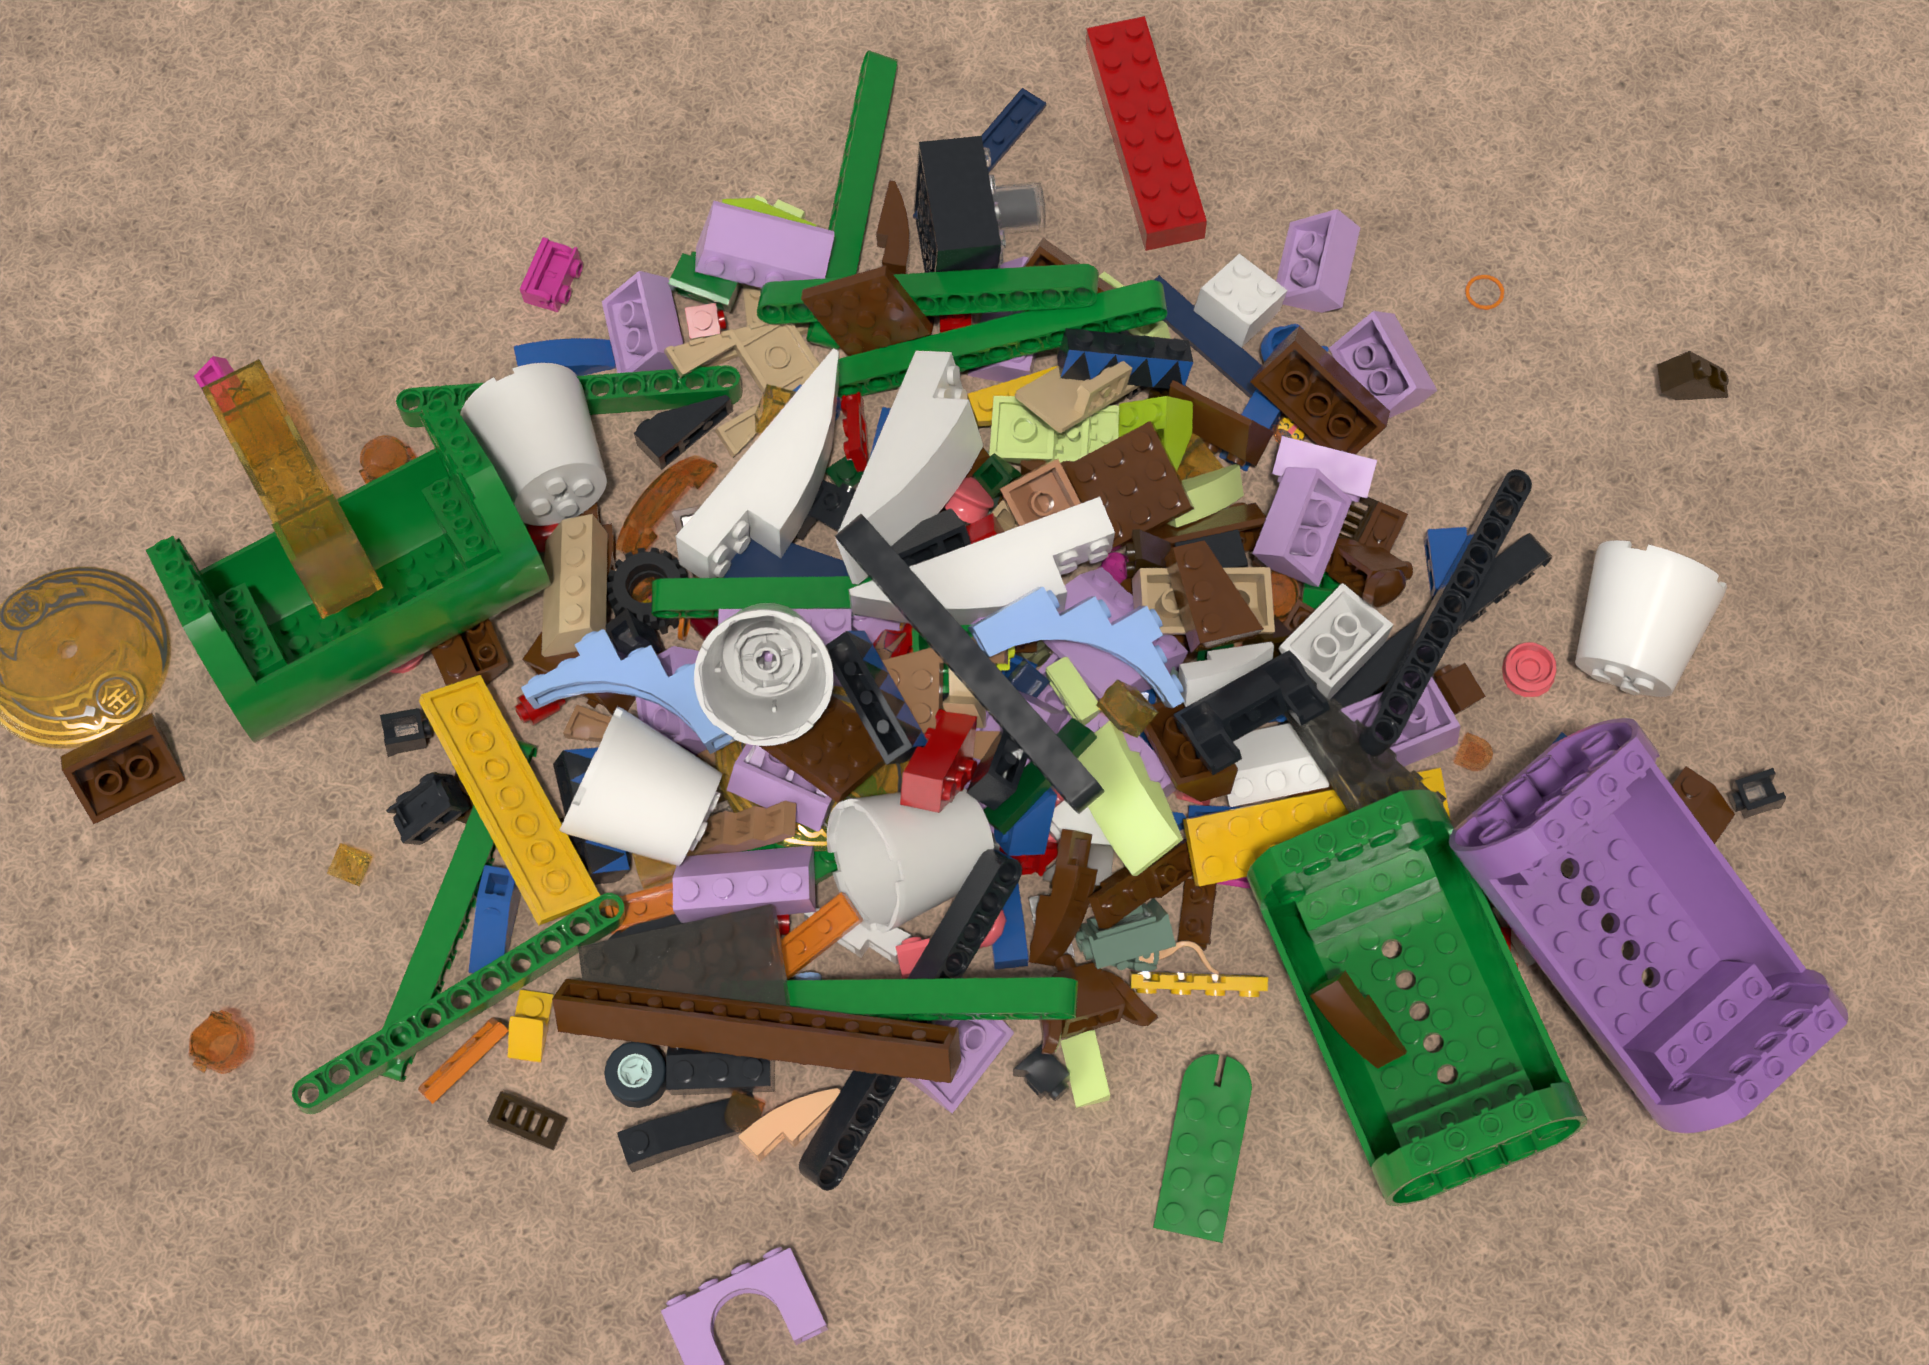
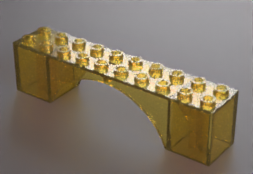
M260 359L201 387L219 424L266 509L279 541L322 619L331 614L338 613L343 608L369 597L374 592L384 588Z

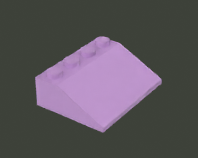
M1103 567L1080 574L1065 585L1067 590L1065 610L1091 596H1096L1097 600L1102 599L1111 612V617L1108 618L1110 623L1134 610L1133 596ZM1163 635L1152 642L1153 645H1159L1168 662L1164 665L1169 674H1171L1172 667L1179 671V664L1183 663L1188 651L1173 635ZM1042 640L1060 659L1063 657L1069 658L1086 685L1106 705L1152 688L1132 667L1108 652L1083 643L1066 640Z

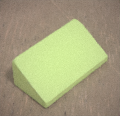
M1063 657L1046 667V677L1051 681L1049 685L1070 716L1083 725L1094 719L1100 712L1101 706L1069 658Z
M1095 1030L1060 1041L1067 1071L1070 1073V1084L1076 1108L1109 1101L1110 1091Z

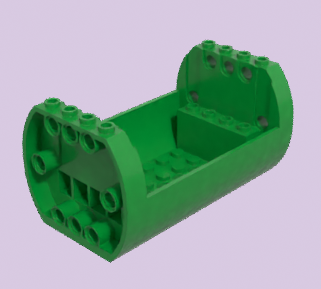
M447 394L433 399L428 404L420 407L422 413L419 416L434 449L200 570L180 538L176 539L174 536L160 540L154 546L146 549L150 561L189 640L230 709L254 743L551 586L538 551L502 480Z
M1421 789L1400 791L1270 847L1254 861L1247 872L1250 887L1385 1202L1389 1206H1402L1427 1200L1546 1151L1578 1133L1585 1127L1588 1121L1481 887L1449 846L1450 835L1454 827L1439 795L1433 791ZM1392 941L1398 942L1402 946V953L1395 959H1389L1383 954L1384 946ZM1345 970L1362 996L1370 995L1407 1050L1405 1055L1378 1069L1349 1045L1310 997L1319 984ZM1405 972L1412 973L1416 977L1415 985L1409 990H1402L1396 984L1398 976ZM1419 1003L1427 1005L1430 1009L1428 1018L1424 1021L1412 1019L1410 1011L1414 1005ZM1438 1035L1442 1037L1444 1045L1439 1052L1431 1053L1424 1048V1042L1428 1036ZM1446 1066H1451L1458 1072L1457 1080L1450 1085L1443 1084L1438 1079L1439 1071Z

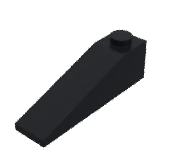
M750 1092L653 1119L617 1132L627 1165L633 1173L744 1132L754 1122L759 1120L761 1116L753 1093Z

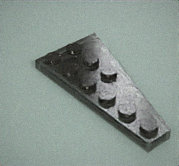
M1310 677L1314 685L1317 687V683ZM1326 698L1330 707L1329 711L1302 726L1288 711L1284 713L1349 813L1400 791L1429 790L1420 782L1423 777L1415 770L1410 773L1397 761V754L1390 748L1379 756H1371L1365 753L1359 744V737L1364 725L1358 719L1353 722L1341 711L1343 706L1334 698L1331 701ZM1437 791L1436 793L1439 795L1443 803L1446 800V798Z
M772 904L578 947L583 981L790 1006L776 907Z

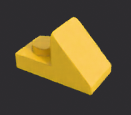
M527 990L519 991L515 1016H510L508 1058L542 1063L553 1007V994Z

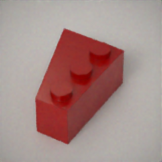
M938 709L935 715V729L928 727L925 732V738L929 739L925 747L916 748L903 771L900 805L940 813L949 802L952 803L954 797L960 791H963L965 785L972 779L977 767V761L973 760L977 716L946 712L943 709Z

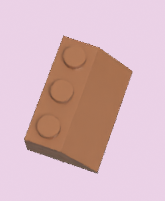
M1058 459L1045 463L999 489L1018 526L1081 504Z

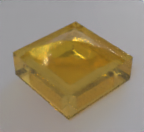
M340 843L327 874L360 887L372 855Z

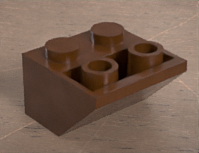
M490 619L431 649L446 686L481 675L487 686L509 665Z

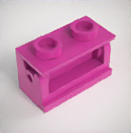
M543 237L520 287L523 301L534 306L559 312L562 304L566 305L570 300L572 293L570 285L573 278L578 279L583 269V261L580 259L578 248L574 246V249Z

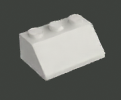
M1342 583L1280 645L1279 650L1281 654L1290 650L1300 660L1314 685L1329 701L1386 642L1394 624Z
M1315 719L1302 726L1295 721L1253 730L1233 742L1240 750L1242 760L1235 763L1238 767V772L1231 794L1227 795L1230 807L1329 787Z

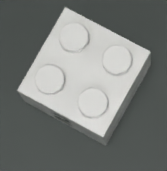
M1238 254L1200 289L1193 311L1242 348L1280 311L1288 290L1241 254Z

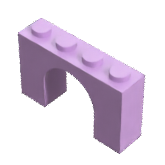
M782 1247L775 1248L763 1255V1261L753 1266L750 1263L740 1265L731 1271V1277L720 1282L718 1278L712 1279L699 1286L700 1292L688 1298L686 1294H682L666 1303L667 1308L661 1310V1313L684 1365H725L715 1342L714 1322L722 1306L733 1297L741 1294H759L770 1299L780 1310L795 1345L828 1330L791 1248L783 1250Z

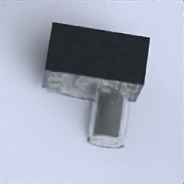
M982 136L919 142L914 213L917 211L918 215L916 225L924 273L998 269L1000 265H1003L1002 248H1006L1005 234L1042 231L1045 229V200L1040 181L996 185L994 175H989L987 167L991 166V156L989 148H984Z

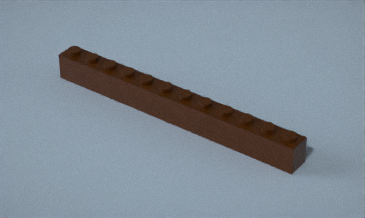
M565 979L552 998L558 1032L945 1083H952L961 1063L958 1027Z

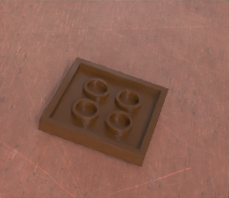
M887 266L802 290L801 300L847 356L931 334L932 324Z
M1151 421L1065 466L1082 503L1098 497L1101 498L1115 531L1111 552L1132 541V530L1140 529L1149 533L1194 509L1156 427Z
M832 694L828 706L820 718L803 735L786 743L759 746L837 803L846 798L885 764L857 712Z

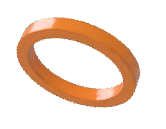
M1478 275L1468 282L1465 294L1467 300L1474 307L1489 310L1497 307L1502 302L1504 287L1493 276ZM1479 279H1489L1498 285L1500 298L1492 305H1480L1471 298L1470 286Z
M680 618L678 625L679 640H686L691 618H687L685 629L684 623L686 618Z

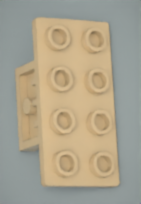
M1124 361L1112 368L1107 367L1100 375L1085 381L1060 378L1058 366L1018 389L1015 398L1057 432L1062 433L1140 386L1127 385L1132 367Z

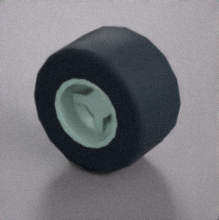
M629 1042L615 1049L607 1059L604 1071L606 1085L620 1103L627 1107L642 1108L652 1105L664 1094L666 1090V1062L655 1047L647 1043Z

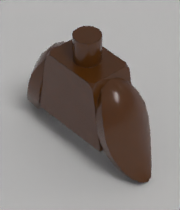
M1337 539L1325 571L1337 582L1346 585L1371 607L1377 608L1389 605L1402 594L1406 587V580H1410L1413 575V566L1409 561L1400 560L1384 548L1369 547L1356 540Z
M1063 955L1054 962L1057 973H1054L1051 977L1071 978L1078 981L1076 1018L1067 1020H1039L1043 1039L1041 1053L1055 1054L1061 1039L1120 1022L1121 1018L1138 1026H1149L1158 1019V1015L1118 975L1106 970L1102 971L1101 968L1097 969L1093 962L1077 966L1072 955Z

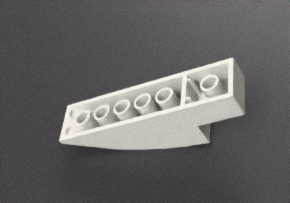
M834 348L676 535L678 558L681 566L699 578H722L728 571L732 558L737 553L741 554L745 551L751 538L782 558L798 534L813 505L832 450L839 387V351Z
M915 351L838 532L859 514H862L887 543L892 546L921 521L937 515L956 492L972 468L983 447V443L970 402L967 399V391L963 389L960 381V369L955 365L952 352ZM835 539L852 584H860L868 575L839 541Z
M1098 497L910 566L909 568L960 625H969L978 618L987 617L1037 587H1044L1046 591L1051 590L1060 604V607L1056 610L1061 612L1065 610L1067 590L1061 575L1077 569V565L1083 562L1097 563L1107 558L1108 553L1112 550L1115 531L1102 500ZM873 581L849 589L850 607L853 614L909 623Z

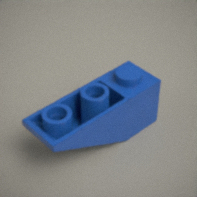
M484 865L476 901L468 970L470 974L501 957L509 950L521 892L511 873L506 868Z

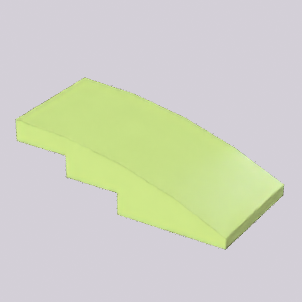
M994 396L989 455L991 456L995 453L1006 462L1021 463V460L1029 461L1033 459L1046 462L1058 459L1060 463L1063 461H1076L1118 438L1119 406L1108 405L1066 431L1059 433L1016 399L1015 396Z
M1108 721L1094 733L1097 739L1079 756L1078 760L1105 791L1088 806L1089 810L1127 869L1133 876H1138L1181 842L1183 838L1160 782L1150 780L1140 753L1130 751L1119 723Z

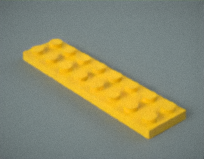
M481 675L421 694L419 698L421 707L538 926L571 914L599 897L600 894L568 835L559 831L562 824Z
M1431 768L1183 819L1195 886H1204L1247 877V872L1254 861L1270 847L1400 791L1421 789L1437 793L1450 819L1441 768Z

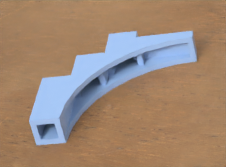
M1037 587L968 627L977 645L988 657L1013 646L1038 640H1066L1090 645L1112 654L1132 667L1151 685L1165 707L1174 708L1184 702L1180 694L1184 692L1181 682L1175 674L1170 676L1164 665L1168 661L1159 645L1154 646L1152 643L1163 636L1160 627L1163 626L1162 621L1153 608L1149 610L1147 606H1139L1110 623L1108 618L1111 617V612L1102 599L1097 600L1096 596H1091L1059 614L1056 609L1060 607V604L1051 590L1046 591L1044 587Z
M605 629L590 632L580 642L574 644L580 656L562 661L556 669L547 674L534 676L528 681V684L521 687L526 699L534 709H538L558 699L584 693L611 692L636 696L658 704L678 716L698 735L710 754L736 741L719 727L714 726L703 712L697 699L694 685L695 663L679 667L675 674L669 677L651 645L646 648L641 647L633 650L627 658L622 660Z

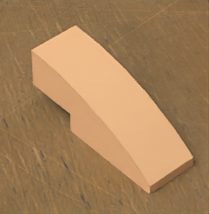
M835 1088L797 1098L774 1109L754 1122L738 1136L741 1144L759 1162L784 1138L795 1148L824 1120L841 1090Z

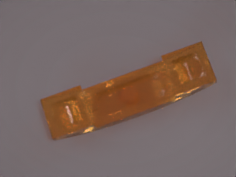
M694 455L677 462L661 473L645 489L630 510L619 533L616 549L622 554L631 551L633 555L638 553V548L644 547L646 550L658 537L651 529L687 486L699 489L718 467L717 464Z

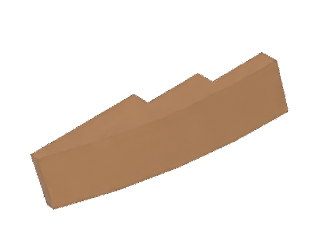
M783 801L768 808L752 806L738 813L723 811L707 819V827L694 851L688 850V856L741 852L794 837L796 803Z

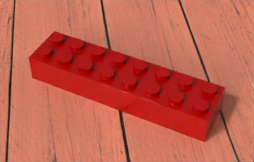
M1145 16L1086 28V50L1145 251L1204 239L1207 219Z

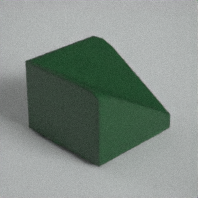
M995 453L973 474L992 499L1003 496L999 489L1023 476L1016 468Z

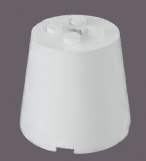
M533 363L512 368L514 374L504 377L497 382L494 377L473 392L465 402L460 415L492 462L522 521L537 526L553 525L560 523L564 519L574 518L588 510L602 496L606 488L607 479L584 390L576 374L562 365Z
M1616 540L1603 542L1598 546L1595 555L1575 664L1593 679L1618 686L1626 693L1655 697L1670 696L1724 597L1727 585L1724 582L1718 583L1719 575L1710 568L1678 553L1648 545L1646 551L1631 548L1632 544L1630 541Z
M759 603L746 607L727 618L707 636L696 659L694 685L699 704L714 726L719 727L739 742L757 746L778 745L794 740L807 732L827 708L833 689V666L823 640L800 614L780 604ZM762 651H770V654H774L772 661L765 662L764 657L760 658Z
M617 706L559 831L680 866L688 850L694 851L698 841L701 840L708 824L706 821L710 813L713 812L721 795L716 790L722 773Z
M964 788L963 791H960L954 797L952 803L949 802L940 813L900 805L901 792L848 799L839 802L833 808L827 825L828 853L834 852L838 871L832 872L839 892L846 893L864 921L860 924L867 930H880L881 933L891 931L957 896L982 853L988 849H994L993 837L986 815L978 801L966 793L967 789Z

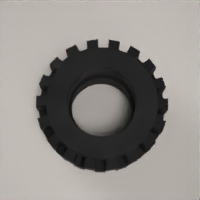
M643 547L638 548L637 554L633 555L631 551L624 554L626 560L621 561L618 559L615 563L616 571L610 570L608 575L610 582H607V592L615 617L628 608L636 619L652 627L654 631L660 630L661 635L668 633L667 626L669 625L674 629L677 628L679 625L678 618L654 617L651 615L652 602H639L631 596L634 589L645 581L663 578H688L685 568H682L679 564L678 558L672 559L671 553L666 550L660 554L659 549L651 547L650 552H646Z

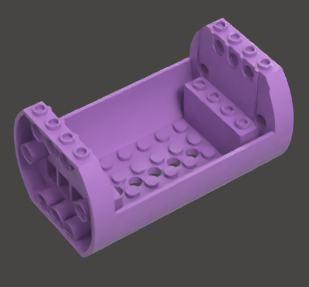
M1630 718L1607 720L1588 726L1552 744L1455 827L1450 835L1449 846L1656 1123L1665 1130L1678 1133H1697L1715 1129L1746 1117L1847 1024L1848 1011L1826 978L1815 970L1805 968L1655 764L1657 757H1659V752L1639 724ZM1565 859H1569L1574 867L1573 873L1569 878H1565L1561 873V864ZM1586 886H1589L1594 893L1593 901L1589 905H1585L1581 899V892ZM1607 913L1614 920V926L1608 933L1601 926V920ZM1627 940L1634 947V953L1628 960L1623 957L1621 951L1622 945ZM1649 967L1653 971L1654 980L1647 987L1643 984L1641 976L1642 972Z

